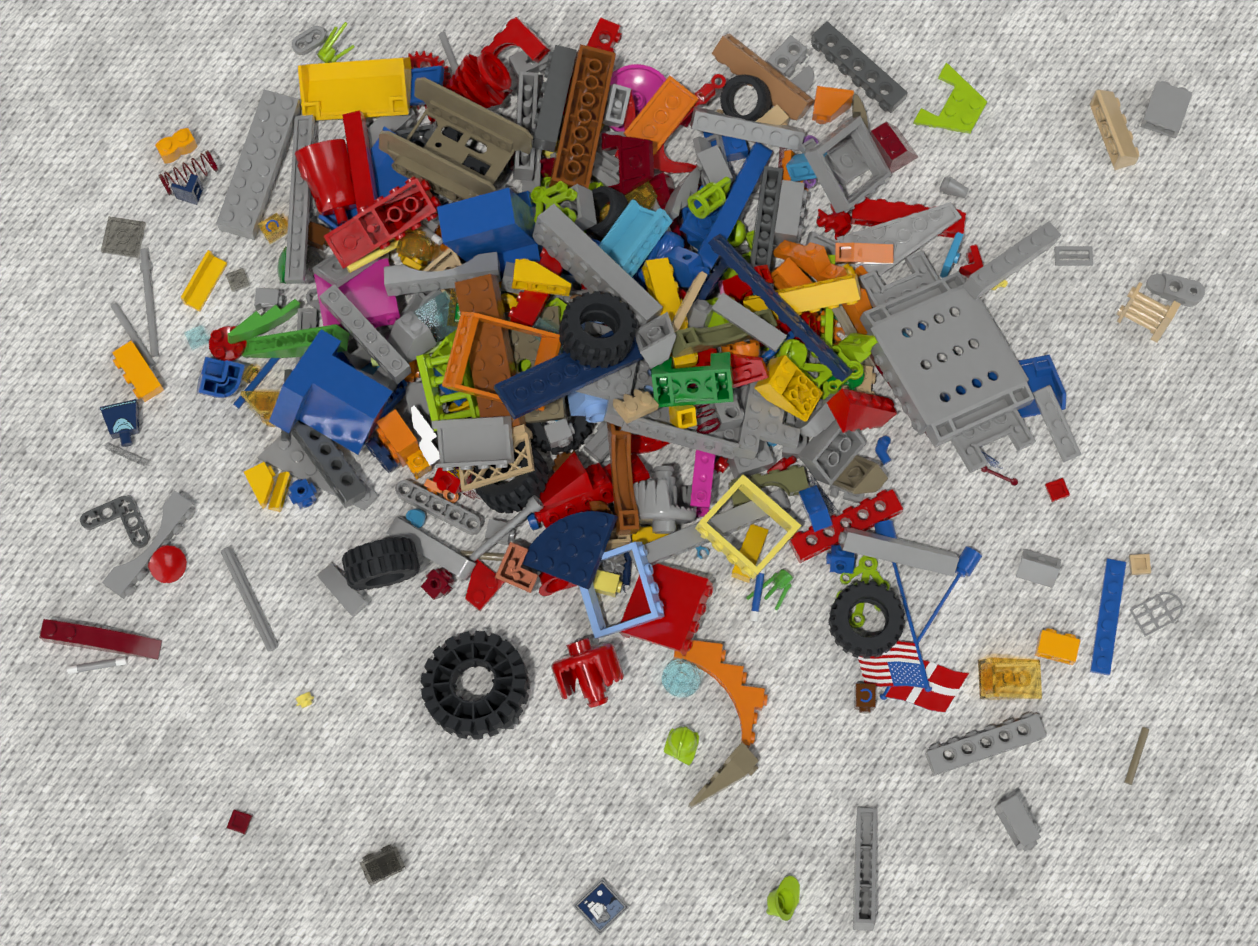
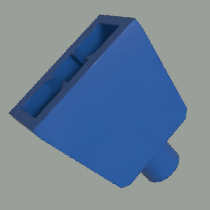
M676 246L664 255L673 266V278L677 282L678 287H690L694 278L700 272L706 273L707 277L709 276V269L703 267L701 257L697 253Z

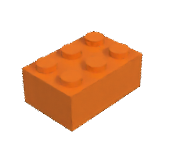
M395 409L376 422L378 426L376 431L382 445L389 449L390 456L397 464L400 463L404 467L407 465L406 462H408L407 457L420 450L417 439Z

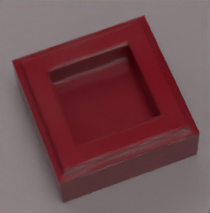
M233 809L226 828L246 835L253 816Z

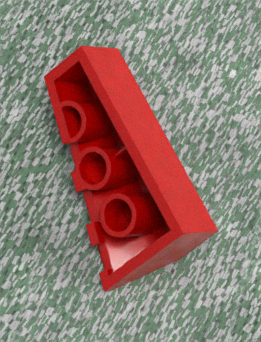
M843 388L826 402L842 433H846L849 430L851 432L857 429L865 430L867 427L869 429L883 427L897 414L894 403L889 398Z

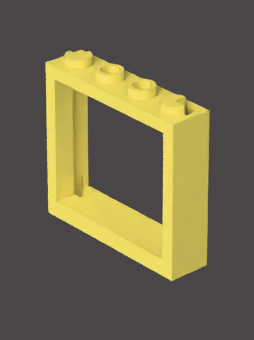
M742 475L700 520L695 529L701 534L700 537L708 539L712 543V547L715 550L725 554L731 564H736L744 575L747 574L754 580L802 525L746 476ZM738 489L787 531V534L757 567L707 523Z

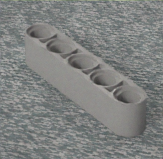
M401 480L396 484V494L402 501L467 534L476 535L480 532L481 522L475 514L407 480ZM408 487L410 490L406 494H401L400 489ZM421 495L427 497L423 503L416 501ZM437 504H442L443 509L441 511H435L433 510L434 506ZM457 512L460 514L457 520L450 518L453 513ZM471 521L477 522V526L473 529L467 527Z
M398 516L395 517L387 531V534L393 538H410L415 543L418 553L464 580L468 579L476 565L474 561H471L469 558Z

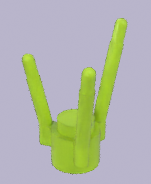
M344 22L338 31V27L335 26L323 47L318 51L317 56L323 62H336L337 59L355 48L352 45L336 56L334 55L336 51L332 48V45L347 26V22Z

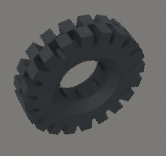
M469 631L459 633L460 639L455 640L452 636L445 640L447 646L445 648L438 646L432 652L435 656L434 659H427L424 665L427 672L422 673L420 681L423 685V688H421L422 699L435 722L441 725L443 730L452 735L454 732L457 737L467 739L469 735L472 736L473 740L483 739V734L486 733L492 737L499 734L498 728L503 727L505 730L513 724L511 719L513 717L518 719L523 712L521 705L527 704L529 698L527 689H530V679L527 676L529 673L518 651L515 650L506 639L503 641L501 636L494 633L488 636L485 631H475L474 636H471ZM480 666L485 667L488 672H493V687L484 698L477 701L463 700L462 696L456 695L457 679L465 670Z

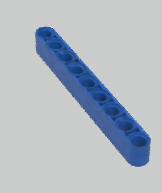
M755 142L726 196V202L720 207L697 251V254L701 257L703 267H707L709 272L719 255L712 250L708 243L718 234H721L726 240L728 239L764 166L773 152L761 143Z

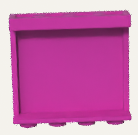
M388 258L378 260L338 287L374 328L394 325L395 321L400 318L396 296H388L384 285V267L390 266ZM314 274L323 326L336 324L347 331L326 309L319 297L332 285Z

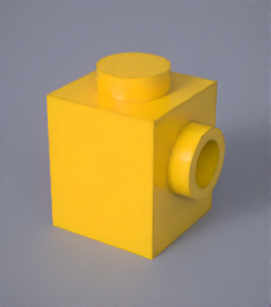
M693 405L669 407L670 423L675 427L685 429L697 425L696 410Z

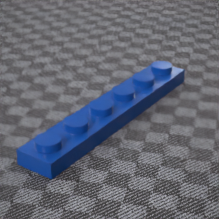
M1106 560L1090 672L1108 676L1111 673L1126 562Z

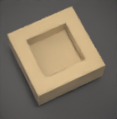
M1149 554L1129 555L1130 575L1151 574Z

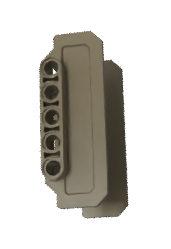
M425 77L415 80L414 95L416 98L424 101L428 107L408 137L404 139L390 131H381L379 134V149L387 153L394 160L391 166L397 173L409 179L413 176L416 178L422 177L423 180L426 179L431 186L430 190L453 202L498 191L493 184L515 151H522L530 154L533 136L527 129ZM427 115L436 120L438 127L424 148L409 140ZM444 127H451L463 133V135L456 142L444 136L441 131ZM472 138L487 147V151L477 153L465 145ZM441 143L442 146L438 148L435 146V144ZM468 155L491 166L485 175L462 165Z

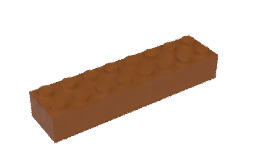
M580 44L576 54L549 187L562 181L568 185V189L576 184L587 189L589 188L616 53Z
M487 274L454 282L460 314L461 312H475L506 321L497 276ZM478 321L469 354L475 389L497 394L494 390V385L516 375L507 328ZM476 396L480 417L511 416L503 403ZM524 415L515 420L511 416L512 428L523 424L526 426Z

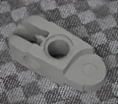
M1167 273L1151 275L1146 282V287L1151 291L1150 293L1161 296L1160 298L1172 302L1175 300L1187 307L1197 305L1205 295L1204 286L1200 282ZM1169 286L1176 287L1177 291H1172Z
M829 394L825 400L819 399L806 422L801 419L797 420L795 428L801 429V435L816 437L835 420L826 403L835 394Z

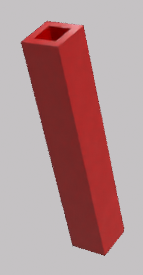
M360 110L342 114L357 211L366 205L368 208L374 205L373 201L378 198L366 119Z

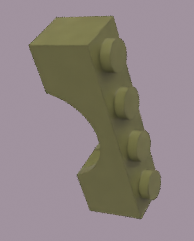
M797 465L788 467L785 471L772 470L767 475L754 474L748 478L759 489L766 486H776L783 489L789 497L799 495V491L809 488L804 467H798ZM739 478L731 480V482L728 483V489H730ZM739 489L730 497L733 508L752 501Z

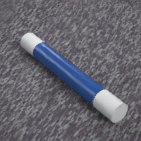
M765 568L756 577L750 621L757 622Z

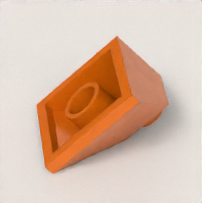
M817 86L812 120L818 124L832 122L851 108L854 90Z

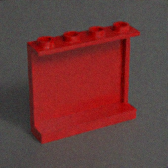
M655 564L652 566V576L654 582L659 587L658 596L664 604L665 617L619 633L626 638L631 636L678 651L683 656H686L687 651H690L692 647L694 633H697L699 629L700 617L706 611L707 599L713 593V584L707 578L662 564ZM640 574L620 624L651 613Z

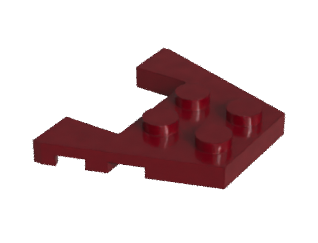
M601 133L602 150L618 149L619 184L608 187L621 192L625 196L654 178L653 141Z

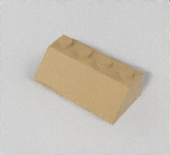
M1096 90L1090 102V107L1114 170L1135 165L1139 158V151L1132 142L1133 135L1127 129V120L1125 115L1121 113L1119 99L1115 97L1114 92Z

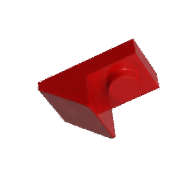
M977 244L969 246L968 253H966V260L969 265L961 266L959 269V273L967 278L983 267Z

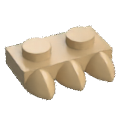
M637 389L634 390V397L624 394V402L619 399H613L614 409L626 424L656 411L659 406L648 391L643 392Z

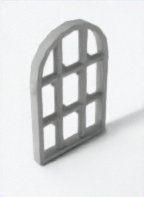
M1163 592L1131 608L1130 612L1146 637L1168 624L1174 623L1183 612V604L1177 595L1171 592ZM1168 594L1173 597L1163 602L1161 595ZM1158 597L1159 604L1149 609L1146 603ZM1177 598L1180 605L1169 611L1166 607L1167 603ZM1144 605L1145 612L1135 616L1133 610ZM1163 606L1165 609L1164 614L1154 618L1152 615L1153 610ZM1181 608L1179 615L1173 619L1171 614ZM1149 614L1151 621L1141 625L1138 618ZM1168 615L1171 621L1159 627L1158 620ZM1154 623L1156 629L1146 634L1143 628Z

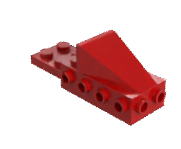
M415 176L405 181V186L393 188L389 191L390 195L385 198L383 196L373 201L374 205L369 208L367 205L357 211L359 214L324 235L325 240L343 269L378 248L380 250L390 246L389 242L396 239L398 241L405 237V232L409 229L414 231L420 228L422 221L427 219L429 222L438 216L437 207L441 203L430 192L431 186L426 179L423 180L422 177L416 178Z
M575 453L571 454L551 476L547 484H545L544 492H541L539 495V499L544 507L540 511L534 512L538 522H542L546 529L554 522L566 516L591 511L589 502L602 501L606 504L613 502L610 463L603 468L600 463L584 468ZM636 453L632 454L633 483H640L642 480L649 479V472Z

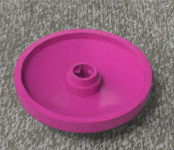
M632 64L614 71L610 86L617 84L632 89L636 118L665 82L666 78L650 66ZM624 123L618 128L609 126L615 132H625Z

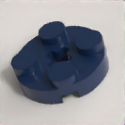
M375 437L365 444L373 457H376L381 463L380 465L388 473L398 467V464L392 457L389 459V451L385 446H381Z

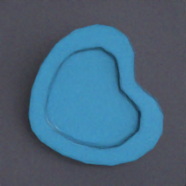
M412 509L407 512L406 518L412 525L417 528H421L424 525L425 513L422 510Z

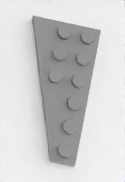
M949 202L837 237V240L840 243L893 244V264H855L857 267L862 265L868 273L875 270L878 277H880L962 217L953 204Z
M291 432L289 433L288 441H281L280 435L257 457L273 467L289 472L298 479L303 480L306 478L308 483L312 482L315 487L336 496ZM310 436V438H311L312 440H318V439H319V438L316 437V436ZM321 451L323 455H329V452ZM332 466V469L340 470L338 466ZM349 481L342 482L344 485H351ZM367 485L365 497L352 504L364 511L378 498V495Z

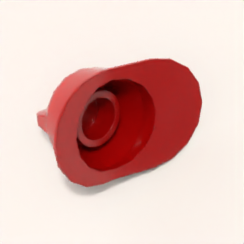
M544 572L539 574L541 582L539 594L541 596H550L557 591L577 586Z

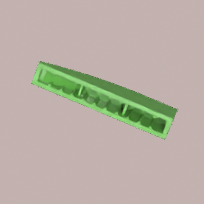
M335 324L253 337L247 340L246 349L242 356L247 358L302 357L321 329L341 341L337 352L347 351L350 333Z

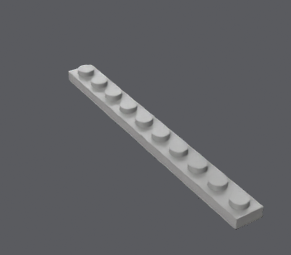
M313 115L295 116L285 265L286 284L305 283L310 189L307 182L300 177L295 152L313 144L315 121Z

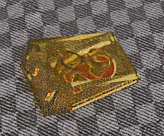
M993 657L978 660L980 699H1042L1040 660Z

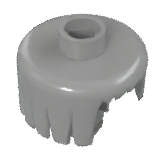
M672 466L654 467L653 473H655V477L648 480L647 488L644 480L640 481L639 487L638 482L633 483L639 524L652 525V533L672 534L676 532V525L691 523L697 516V507L690 506L692 485H689L688 489L686 486H681L679 496L678 488L675 486V477H672V473L675 472Z

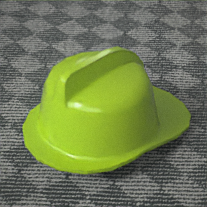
M688 727L672 728L666 740L664 753L689 766L695 757L698 747V732H693Z
M785 877L778 889L769 893L766 910L768 915L780 917L784 921L791 919L799 903L800 884L795 877Z

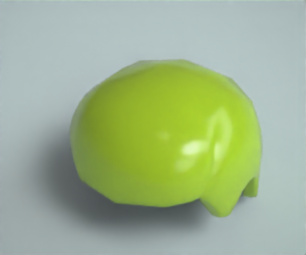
M737 220L727 239L732 247L741 245L746 237V227L740 220Z
M788 339L780 347L779 357L786 355L798 368H801L806 361L807 348L799 340Z

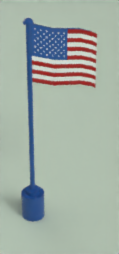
M892 520L882 521L874 525L876 534L897 539ZM892 562L914 643L897 641L890 651L883 653L879 657L875 658L872 656L870 659H864L863 656H859L858 661L864 684H876V687L910 686L925 688L926 692H930L932 687H930L897 564Z

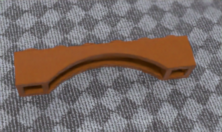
M607 422L615 516L618 517L616 520L617 535L637 534L640 528L632 480L631 433L621 430L620 426Z

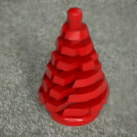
M483 51L478 57L471 54L469 56L466 55L445 88L487 109L503 103L504 92L511 87V78L505 65L498 57L488 51ZM428 116V119L431 122L436 121L435 119Z

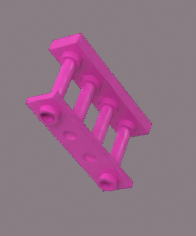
M696 450L690 506L697 507L696 517H704L710 508L715 454Z

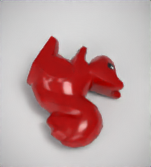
M830 204L833 213L827 215L824 211L818 209L816 224L818 227H824L825 233L834 230V237L837 240V237L845 236L849 233L852 227L851 217L848 212L836 213L832 204Z

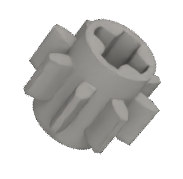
M620 554L603 560L601 564L606 572L617 574L625 569L622 565L626 561L624 556Z

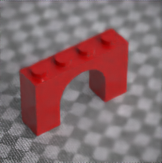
M515 17L507 22L506 28L502 32L497 33L493 38L494 41L489 46H485L481 53L488 51L498 57L505 48L518 46L533 61L539 63L551 50L522 20ZM511 88L504 92V99L513 91Z
M768 265L753 267L768 284L773 283ZM738 274L722 281L724 293L735 298V301L744 306V298L753 294L751 287L746 282H743L738 277ZM775 320L777 323L775 328L785 335L790 332L786 324L780 320ZM759 342V344H760V349H763V348L766 347L765 345H763L762 343Z

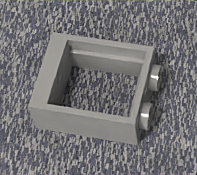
M1017 795L994 808L1018 851L1023 849L1025 852L1038 844L1037 840L1041 836Z

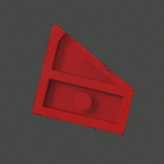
M730 353L734 388L769 377L763 358Z
M477 559L474 561L476 565L471 573L465 600L481 612L505 582L495 578L496 574Z

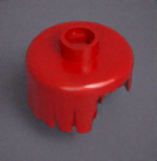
M589 638L567 644L569 654L553 661L551 665L561 698L567 699V695H572V690L575 693L577 678L584 699H588L589 703L587 705L590 708L607 703L608 696L605 697L604 694L607 691L605 685L609 687L613 684V680L617 683L620 679L623 680L624 678L613 644L602 643L591 646Z

